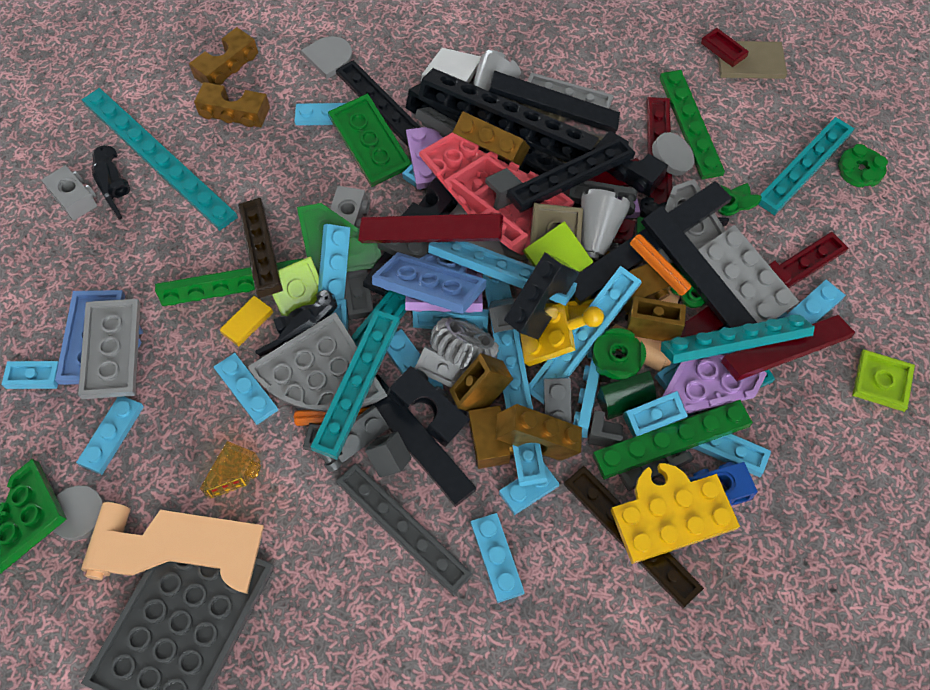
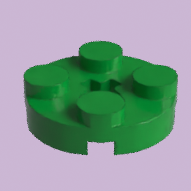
M856 144L853 148L846 150L838 161L841 177L847 183L862 188L864 186L873 187L878 185L886 174V166L888 164L886 157L881 156L863 144ZM859 164L866 166V168H864L863 170L859 169L858 167Z
M622 328L607 330L605 334L596 339L593 346L592 359L596 366V371L602 376L616 380L637 375L646 359V348L643 342H639L634 337L635 334L629 330ZM616 349L621 350V354H625L626 357H622V359L616 358V356H614L612 353H615Z

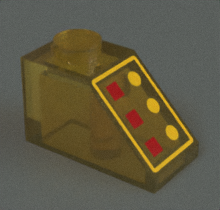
M227 441L202 483L200 490L206 497L211 499L249 484L251 478L255 479L259 474L261 461L255 452Z

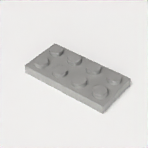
M735 225L699 249V252L757 323L765 322L768 319H777L799 302Z
M138 299L86 302L78 396L81 399L136 395L141 304Z

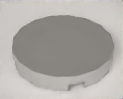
M671 132L663 133L654 141L652 145L653 156L668 164L667 173L680 176L693 167L694 154L692 149L679 135Z
M78 485L67 488L59 493L56 497L67 520L53 530V532L65 540L78 541L88 538L93 534L92 532L94 531L102 503L105 501L97 491L88 486Z

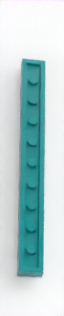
M100 87L81 99L88 109L219 231L238 218L235 211Z

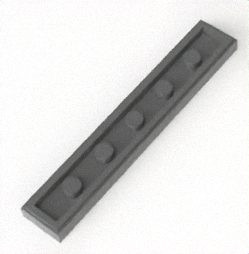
M356 463L336 481L338 486L452 596L473 576L455 556Z

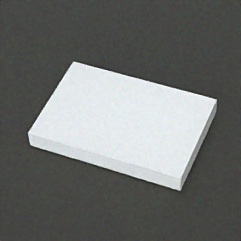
M441 48L422 73V78L432 68H435L469 83L477 72L481 56Z

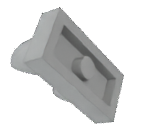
M426 345L414 368L415 370L420 369L427 377L449 387H452L467 370V368L462 369L458 365H453L450 361H445L443 356H439L437 351Z

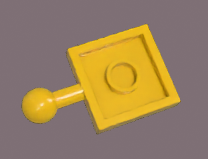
M557 303L544 308V311L552 319L540 338L536 339L520 333L524 363L530 367L575 351L572 330L585 325L598 327L604 320L603 311L599 307L591 306L584 311L582 316L570 320L567 304L565 306Z

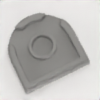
M336 36L321 38L301 50L302 56L326 79L334 76L338 68L349 63L352 59L350 44L345 39Z

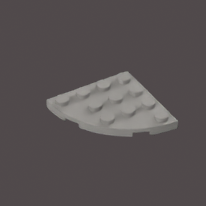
M335 312L249 365L248 368L264 388L283 402L303 410L327 412L358 347ZM376 376L361 408L376 403L388 396Z

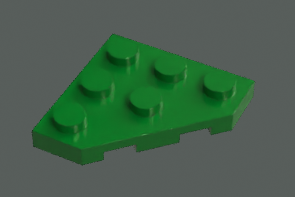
M317 203L297 207L306 255L311 257L318 275L320 272L323 226L325 224L350 227L347 272L372 269L382 255L381 250L378 248V243H361L358 241L360 229L324 204Z
M31 459L10 476L7 487L10 488L6 502L0 503V574L67 520L40 463L34 459Z

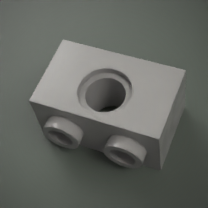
M66 165L41 180L49 193L73 221L97 207L93 199L96 197L94 191L89 185L84 187V181L78 172L74 171L72 173Z
M337 186L330 209L360 229L361 217L364 214H368L370 201L366 199L365 190Z

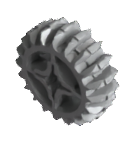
M452 317L442 318L434 325L430 344L439 356L445 358V361H450L453 365H458L464 369L468 368L480 353L497 358L499 346L494 342L495 339L490 337L489 333L483 331V328H478L475 324L472 325L467 321H461L459 318L453 319Z

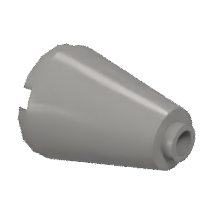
M487 50L480 57L473 85L489 91L494 71L519 79L521 75L520 67L513 59L511 62L504 59L506 55L502 52Z
M589 189L588 194L584 191L581 197V208H583L581 245L593 262L606 255L630 208V201L623 196L622 200L615 198L616 193L602 189Z

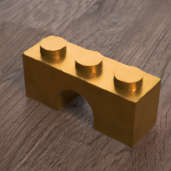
M236 27L221 39L225 54L212 56L204 51L189 63L194 78L202 84L207 82L222 85L225 79L233 73H237L244 64L254 60L258 54L255 39Z
M203 82L194 100L199 116L205 119H219L226 123H240L246 127L255 126L261 128L270 109L267 95L264 93L245 90L240 99L229 101L225 86Z
M464 111L452 132L479 145V149L483 148L489 152L491 151L497 154L499 159L508 163L513 162L521 166L530 149V146L524 139Z
M515 404L497 414L495 439L517 447L525 443H539L542 455L563 461L581 453L582 427Z

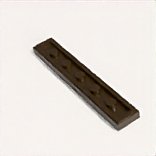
M257 198L240 203L238 207L256 294L258 298L282 292V282L262 200Z
M585 466L581 467L564 482V486L625 548L611 513L612 507L621 505V503ZM669 552L638 562L683 609L704 589Z

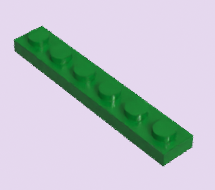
M682 70L661 73L660 81L667 98H670V105L684 139L692 149L694 163L701 180L723 176L725 170Z
M304 258L278 262V270ZM251 267L155 284V292L162 306H172L179 303L224 297L230 294L255 290Z
M741 400L597 450L593 452L592 456L603 480L743 430L750 427L753 422Z

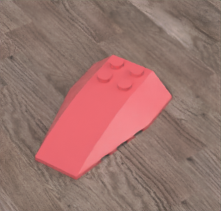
M450 133L419 152L421 159L467 214L501 213L504 216L500 242L510 250L524 255L523 250L530 245L532 207L520 213L512 203L496 210L494 208L496 193L485 183L486 177L506 168L522 183L539 175L532 171L527 174L519 170V165L513 162L507 164L499 160L497 154L491 151L485 153L479 150V145L454 133ZM560 193L540 204L572 207L575 201L564 193Z

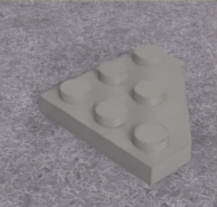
M695 179L673 186L665 206V210L668 213L701 191ZM713 213L685 234L699 250L726 230L716 214ZM663 249L658 251L669 263H673Z

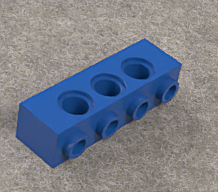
M727 462L719 466L717 470L709 472V469H703L694 473L693 477H689V480L693 482L717 474L720 482L726 486L727 490L725 493L731 506L750 501L758 493L745 462L738 464Z

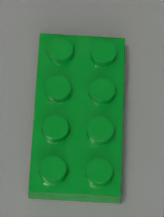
M368 93L328 111V117L371 187L404 172L412 164Z

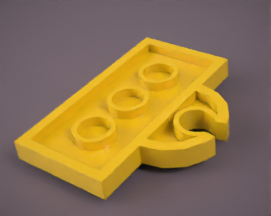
M659 463L657 466L658 472L665 478L664 485L659 486L653 483L651 479L652 470L648 467L637 480L635 487L636 500L612 507L611 509L631 564L737 530L740 527L717 474L691 482L682 470L666 463Z

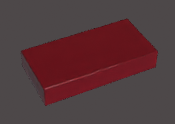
M718 28L712 30L701 40L702 45L731 67L745 59L749 53L747 49Z

